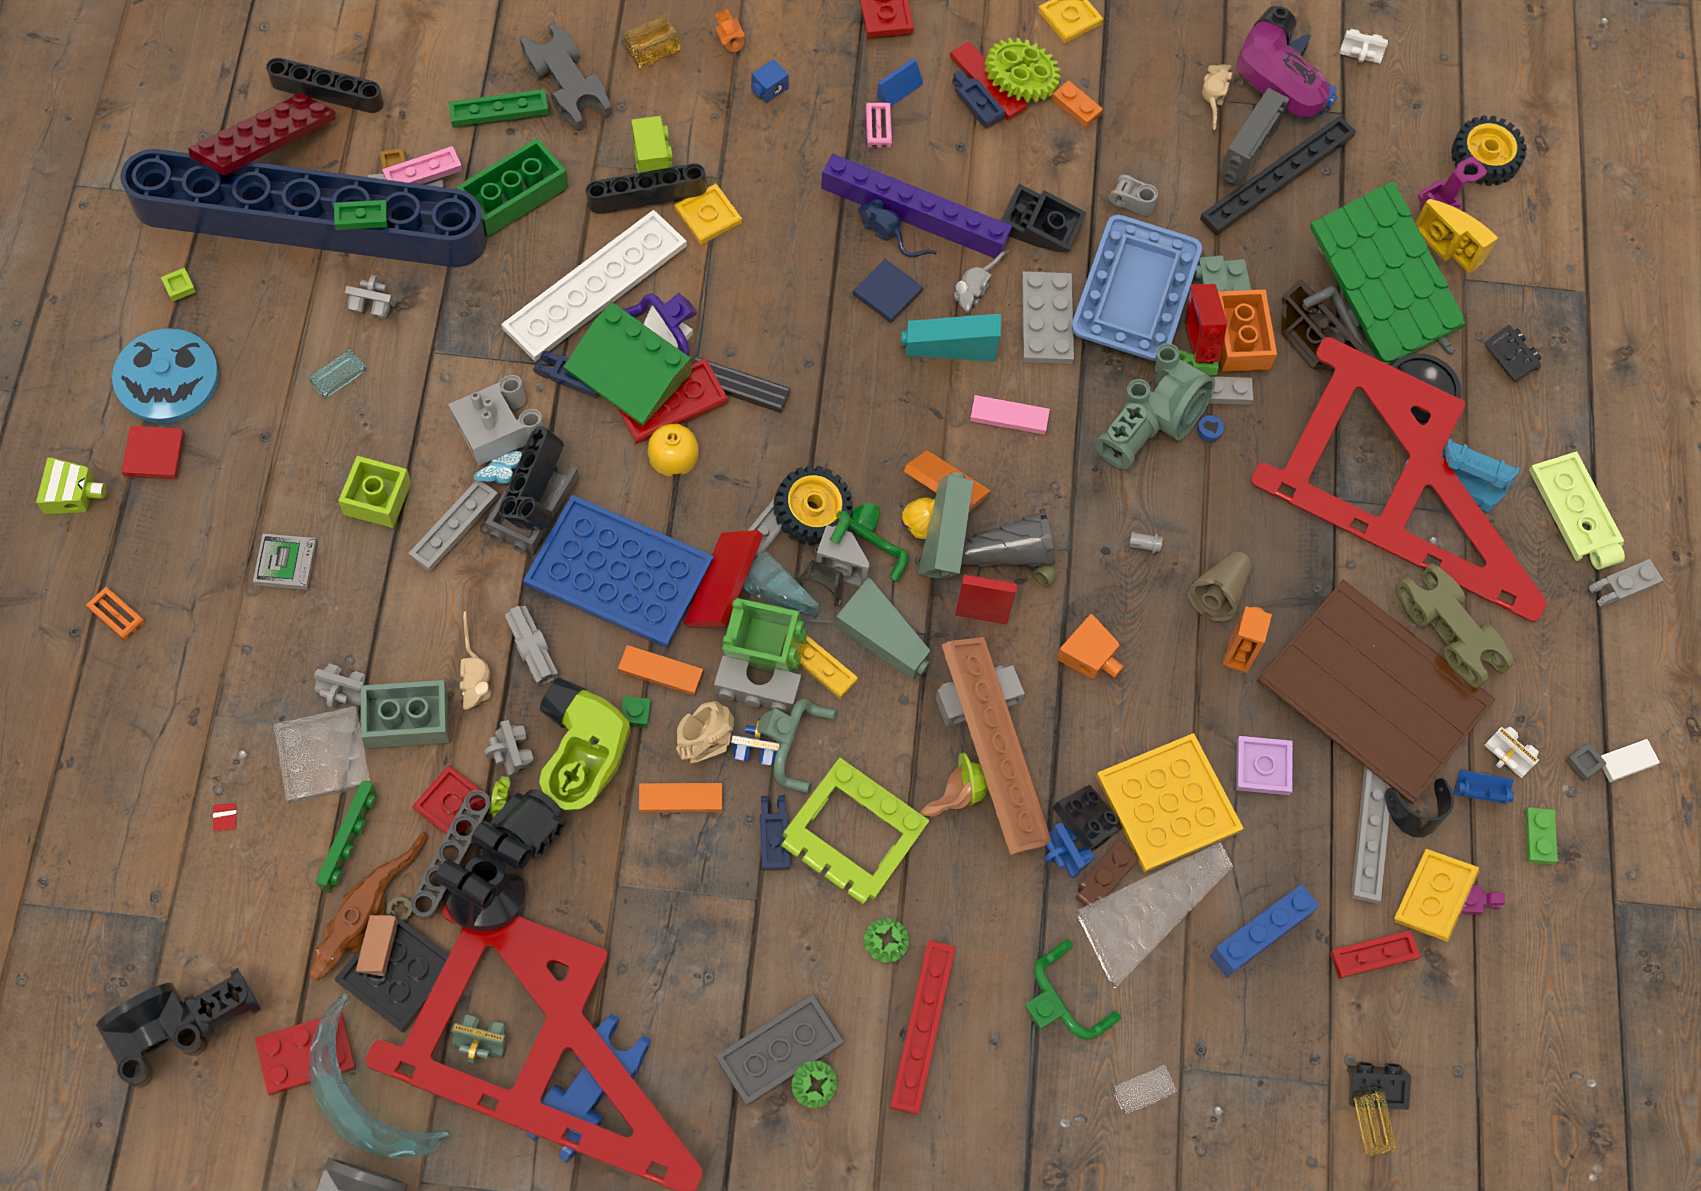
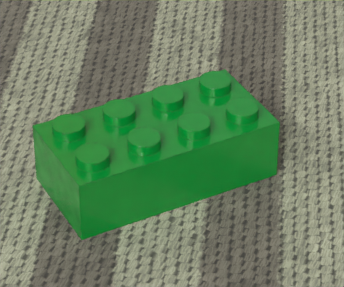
M536 138L456 186V189L468 192L478 201L481 207L485 234L489 237L567 189L568 180L565 168L539 138Z

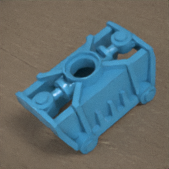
M1452 439L1447 441L1442 451V456L1448 462V466L1454 471L1474 501L1479 505V508L1485 512H1490L1491 509H1494L1499 504L1520 470L1519 467L1514 468L1505 464L1504 460L1497 461L1471 450L1466 444L1462 446L1454 443Z

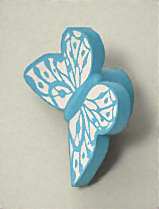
M513 451L491 460L489 466L473 475L474 480L494 481L498 484L509 483L513 476L512 469L517 467L522 453L520 451Z

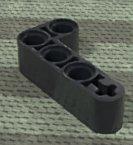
M543 426L537 427L529 436L499 507L500 516L520 529L540 531L545 529L552 519L551 511L540 504L564 444L559 437Z

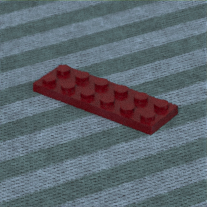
M302 93L296 94L290 99L277 103L263 112H259L228 129L219 131L217 134L188 147L189 156L220 174L226 175L336 120V113L333 109Z

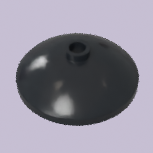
M1420 353L1410 354L1398 359L1392 365V367L1459 399L1461 397V385L1457 374L1446 362L1435 356ZM1416 407L1411 408V413L1417 421L1428 422L1430 417L1427 412Z

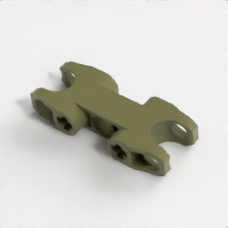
M1430 564L1421 573L1422 579L1429 590L1420 588L1413 580L1408 578L1400 581L1396 591L1406 612L1417 625L1426 626L1429 623L1448 645L1443 650L1446 661L1471 686L1479 688L1489 679L1481 660L1488 662L1495 670L1501 673L1508 671L1513 666V657L1503 638L1491 625L1484 624L1479 627L1462 607V604L1465 603L1463 590L1439 566ZM1432 573L1436 576L1437 581L1433 578ZM1405 588H1407L1412 597L1407 594ZM1498 654L1502 656L1504 663L1500 660ZM1472 670L1476 673L1478 679L1473 675Z

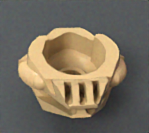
M717 701L702 704L693 715L687 714L681 720L677 728L678 746L676 750L682 760L690 759V763H695L726 752L730 744L731 730H733L734 717L730 710Z

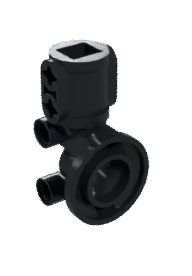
M529 790L524 795L516 793L495 815L490 824L483 821L475 828L471 837V843L482 849L483 854L481 856L474 857L463 867L451 859H447L439 867L435 880L447 888L445 891V905L450 916L458 924L476 931H491L510 924L518 917L525 903V886L519 871L527 865L531 857L536 860L542 857L559 838L566 826V819L563 818L560 807L551 797L538 790Z
M236 968L230 972L231 977L196 997L193 994L184 998V1002L173 983H165L130 998L104 1015L96 1023V1027L118 1065V1076L133 1087H144L153 1078L152 1067L144 1055L157 1050L171 1040L184 1054L188 1056L200 1055L206 1048L207 1040L209 1041L216 1037V1031L251 1011L253 1014L260 1012L262 1009L240 970ZM234 990L239 993L240 1003L234 1000ZM222 1000L227 1007L224 1008L219 1001ZM208 1005H209V1007H212V1008H213V1009H212V1013H213V1014H212V1016H213L212 1019L207 1016V1015H208V1012H207V1006H208ZM195 1034L194 1043L184 1046L186 1037ZM140 1065L141 1070L139 1074L131 1078V1070L135 1066Z

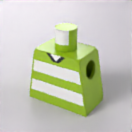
M47 457L36 503L43 514L86 512L91 498H105L106 484L95 482L93 474L86 466Z

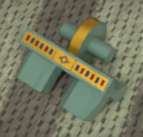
M467 1014L463 1017L460 1024L454 1023L452 1028V1046L459 1047L460 1053L468 1054V1064L474 1065L478 1057L488 1059L489 1055L499 1058L503 1057L505 1052V1025L503 1023L490 1022L488 1030L485 1031L478 1029L479 1019Z

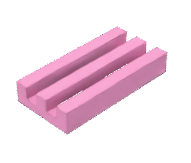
M866 103L867 148H872V145H877V148H882V145H886V148H891L890 103ZM871 109H875L876 138H872ZM881 109H885L886 138H882Z

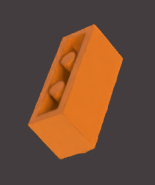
M1245 607L1229 637L1222 662L1223 666L1248 673L1265 643L1272 614L1265 612L1259 607Z

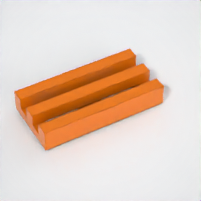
M107 587L86 604L90 611L124 641L129 638L128 635L131 632L134 634L137 631L136 628L139 625L145 624L143 618ZM108 596L134 620L131 623L127 621L103 598ZM99 603L126 628L122 630L95 605Z

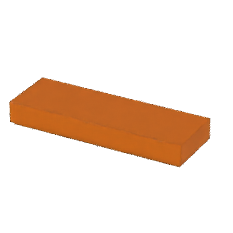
M629 645L626 646L618 667V672L692 696H695L703 675L702 668Z
M639 783V813L722 812V783Z

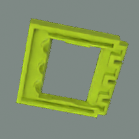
M839 757L784 831L782 836L786 839L781 846L796 857L799 856L802 850L806 852L802 859L804 863L818 873H821L826 866L829 870L824 877L842 890L847 883L851 884L852 887L848 894L864 904L868 897L872 900L875 899L930 820ZM835 787L843 790L858 804L867 807L876 814L875 816L884 822H888L902 834L896 845H892L877 867L878 870L873 876L806 829L810 821L813 822L827 803L828 796Z

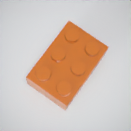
M1266 289L1218 291L1227 321L1220 359L1221 372L1271 370L1277 356Z

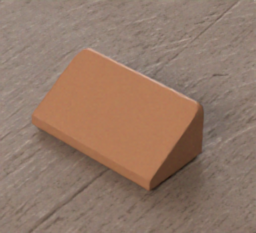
M370 915L356 972L385 977L398 925L396 916Z

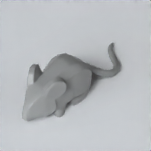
M1010 250L1002 251L994 261L983 268L975 267L967 270L963 275L962 281L956 284L954 298L965 312H970L972 304L977 307L980 301L979 296L983 297L989 286L988 281L992 275L988 271L1003 256H1006Z

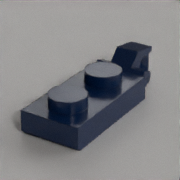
M961 69L953 73L952 83L956 87L955 92L985 129L1005 118L1004 109L978 79H969Z

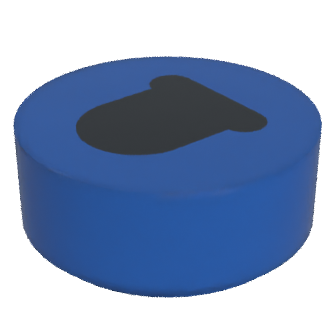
M1213 415L1204 416L1197 427L1198 435L1208 442L1218 440L1224 431L1222 420Z

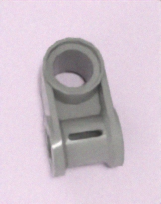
M1121 175L1117 180L1115 190L1109 194V200L1117 207L1125 208L1140 216H1149L1155 210L1158 191L1152 185L1138 181L1128 175Z

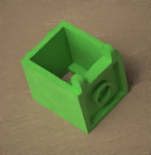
M739 598L733 600V611L726 636L722 640V650L725 655L748 661L751 668L773 673L775 668L792 673L794 669H798L801 661V654L798 653L801 644H805L808 634V628H805V622L802 620L799 611Z

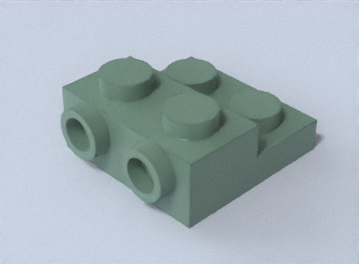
M1223 256L1199 258L1193 276L1195 280H1198V284H1216L1218 291L1251 290L1245 259L1224 261Z

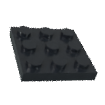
M390 912V913L388 914V915H391V916H396V915H395L394 913H392V912ZM396 916L398 925L385 977L356 972L361 952L360 948L334 980L403 1033L423 1008L449 955Z

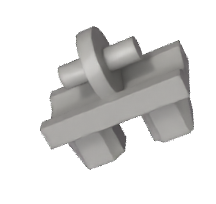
M372 274L369 281L361 280L360 287L367 288V290L346 286L345 294L349 296L348 309L352 312L363 314L367 301L373 303L371 315L386 319L390 307H395L397 300L392 299L391 295L378 292H385L387 289L386 284L379 283L378 275Z
M330 663L324 670H316L314 673V678L316 679L315 692L327 698L328 707L334 708L338 702L345 704L350 702L361 706V685H365V674L354 671L347 678L342 676V669L339 666Z
M509 720L500 722L501 727L495 731V737L489 739L491 746L487 747L484 753L486 758H494L496 765L504 763L507 777L516 776L519 769L531 766L533 756L530 749L518 750L516 744L524 743L526 740L524 726H510Z

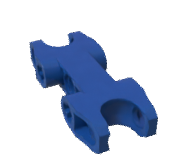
M611 1014L595 1031L632 1079H634L651 1045V1040L643 1035L627 1051L614 1049L610 1044V1039L617 1029L619 1018ZM585 1067L567 1092L554 1085L541 1102L546 1106L599 1127L604 1120L594 1109L605 1093ZM567 1129L568 1140L580 1144L582 1134ZM526 1133L534 1141L539 1138L531 1133ZM563 1146L559 1157L562 1161L568 1163L578 1152Z

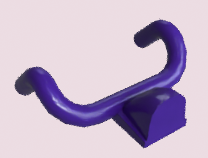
M652 293L646 294L637 305L622 309L633 317L646 311L650 304H652L674 336L679 350L689 356L688 342L679 325L694 317L697 311L691 302L680 293H677L665 304L658 296Z

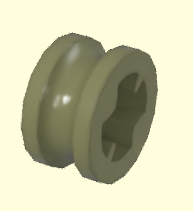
M396 897L389 902L387 913L392 912L397 916L393 908L395 906L398 908L397 904L403 903L408 911L406 914L402 913L403 916L399 918L405 921L413 912L411 902L405 897Z

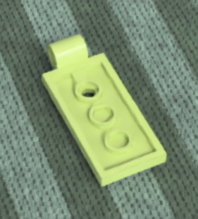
M1578 452L1532 465L1529 472L1575 561H1579L1583 558V555L1589 554L1591 563L1597 570L1623 562L1625 558L1622 548L1624 539ZM1582 524H1588L1590 530H1585Z

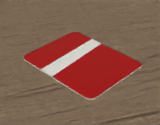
M236 804L214 805L213 830H235Z

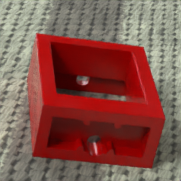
M1193 284L1190 287L1184 324L1195 363L1220 362L1227 321L1216 284Z

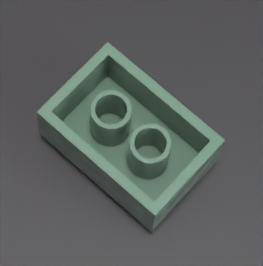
M445 681L361 685V738L366 749L449 743L448 690Z

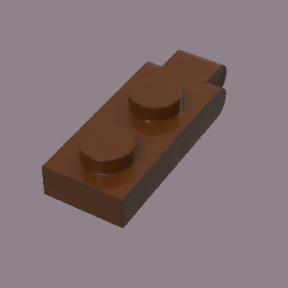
M1118 840L1079 884L1078 887L1082 890L1076 899L1088 909L1095 901L1100 905L1137 863L1139 859L1137 854Z

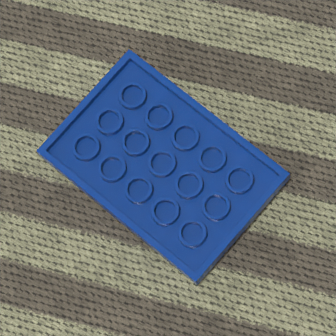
M571 495L526 574L523 583L529 588L668 648L714 556Z

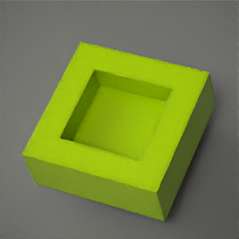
M185 268L161 277L172 302L196 293Z

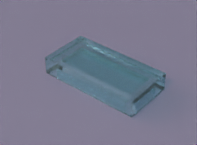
M349 349L308 378L324 398H327L367 371V369L356 354Z

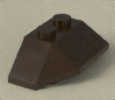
M1302 279L1282 296L1281 333L1313 369H1333L1316 358V351L1322 340L1326 337L1333 338L1360 352L1366 353V350L1323 301L1308 309L1306 308L1303 299L1316 293Z

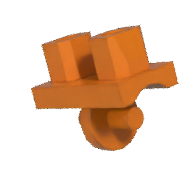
M728 9L715 14L719 23L715 28L722 45L731 52L741 50L744 46L745 35L737 18L732 19Z

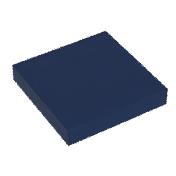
M884 259L853 290V295L892 323L923 291V286Z

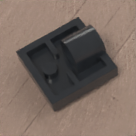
M1091 785L1063 798L1052 807L1087 851L1089 849L1092 851L1096 850L1110 837L1123 829L1117 816L1110 810Z

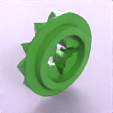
M883 917L873 921L867 928L864 944L872 958L880 962L890 963L897 961L906 953L909 945V935L905 925H902L896 919ZM891 930V939L895 943H888L884 950H882L883 940L879 936H885Z
M809 1061L796 1070L792 1079V1091L797 1101L802 1105L817 1109L823 1105H828L832 1097L836 1096L835 1091L838 1081L835 1071L826 1063ZM809 1075L816 1080L823 1079L819 1084L821 1094L814 1089L809 1091V1087L812 1085Z

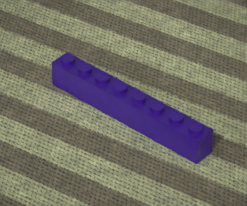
M835 154L831 155L822 171L821 189L861 205L870 203L874 199L882 200L884 202L883 208L895 212L901 221L996 259L1002 251H1005L1009 243L1012 225Z

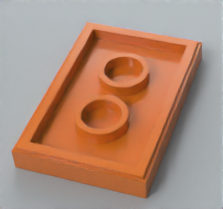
M928 450L907 463L904 469L906 474L936 493L940 479L949 475V473H960L965 475V479L973 480ZM973 480L969 512L987 499L991 490Z

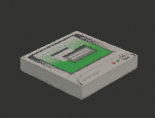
M263 533L253 578L254 585L308 590L317 545L316 538Z

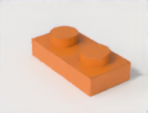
M1069 80L1052 94L1051 99L1085 128L1102 115L1103 108Z

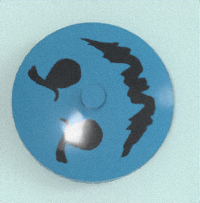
M171 328L150 331L131 341L119 354L112 372L113 388L122 406L130 414L141 420L161 424L181 421L199 412L213 397L219 381L218 364L208 344L193 333Z

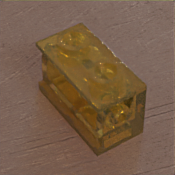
M665 14L624 33L625 49L638 68H641L680 50V34L676 32Z

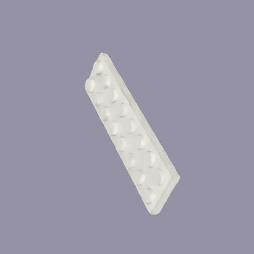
M652 210L501 324L502 329L536 362L540 359L543 351L549 352L603 311L611 302L616 301L687 247V241L656 211Z

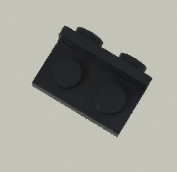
M1508 325L1487 340L1485 346L1516 383L1532 370H1539L1541 368L1539 360L1542 358L1534 347L1529 349L1524 343L1526 338L1518 328L1513 330Z
M1357 1062L1356 1066L1348 1065L1347 1072L1351 1075L1349 1104L1352 1107L1409 1110L1411 1075L1402 1068V1065L1386 1063L1385 1067H1374V1064L1369 1062Z

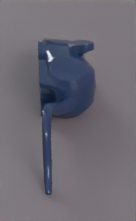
M874 199L870 203H865L858 208L857 211L860 214L861 220L865 222L864 228L868 230L874 229L875 235L885 241H888L895 234L899 249L904 255L915 257L926 253H937L933 250H922L915 253L907 252L903 247L902 234L899 229L901 220L895 212L883 208L884 202L882 200Z

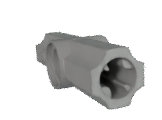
M517 606L510 609L505 614V619L514 635V642L523 662L526 661L537 686H545L552 683L559 676L548 654L549 649L541 631L537 630L526 606Z

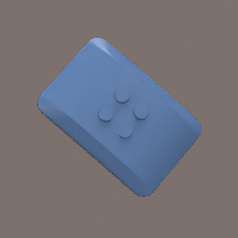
M1123 215L1110 217L1072 322L1073 333L1080 338L1156 361L1158 347L1165 343L1172 344L1202 252L1201 243L1193 237Z

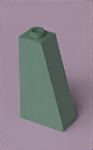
M949 473V475L941 478L939 481L919 565L918 575L944 580L960 574L973 480L965 479L963 474Z
M867 578L837 615L835 627L911 680H914L918 673L923 675L931 663L928 661L930 650L876 584Z

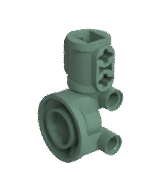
M1162 344L1156 351L1155 384L1157 387L1155 391H1150V386L1145 380L1136 379L1131 381L1127 386V403L1120 409V415L1107 432L1100 434L1095 440L1094 445L1099 455L1116 468H1130L1135 460L1134 456L1145 442L1153 438L1159 430L1176 440L1186 437L1198 423L1211 400L1215 388V379L1180 360L1179 350L1173 344ZM1115 453H1116V454L1122 453V456L1120 455V456L1117 458V457H1115Z

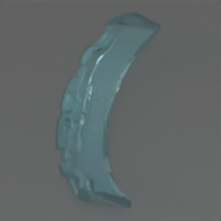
M344 992L322 1015L310 1048V1082L313 1095L321 1113L329 1119L331 1127L340 1136L354 1146L369 1153L392 1158H411L428 1155L452 1136L449 1131L416 1133L391 1127L365 1111L347 1089L341 1076L336 1056L338 1020L343 1006L352 1000L350 995Z

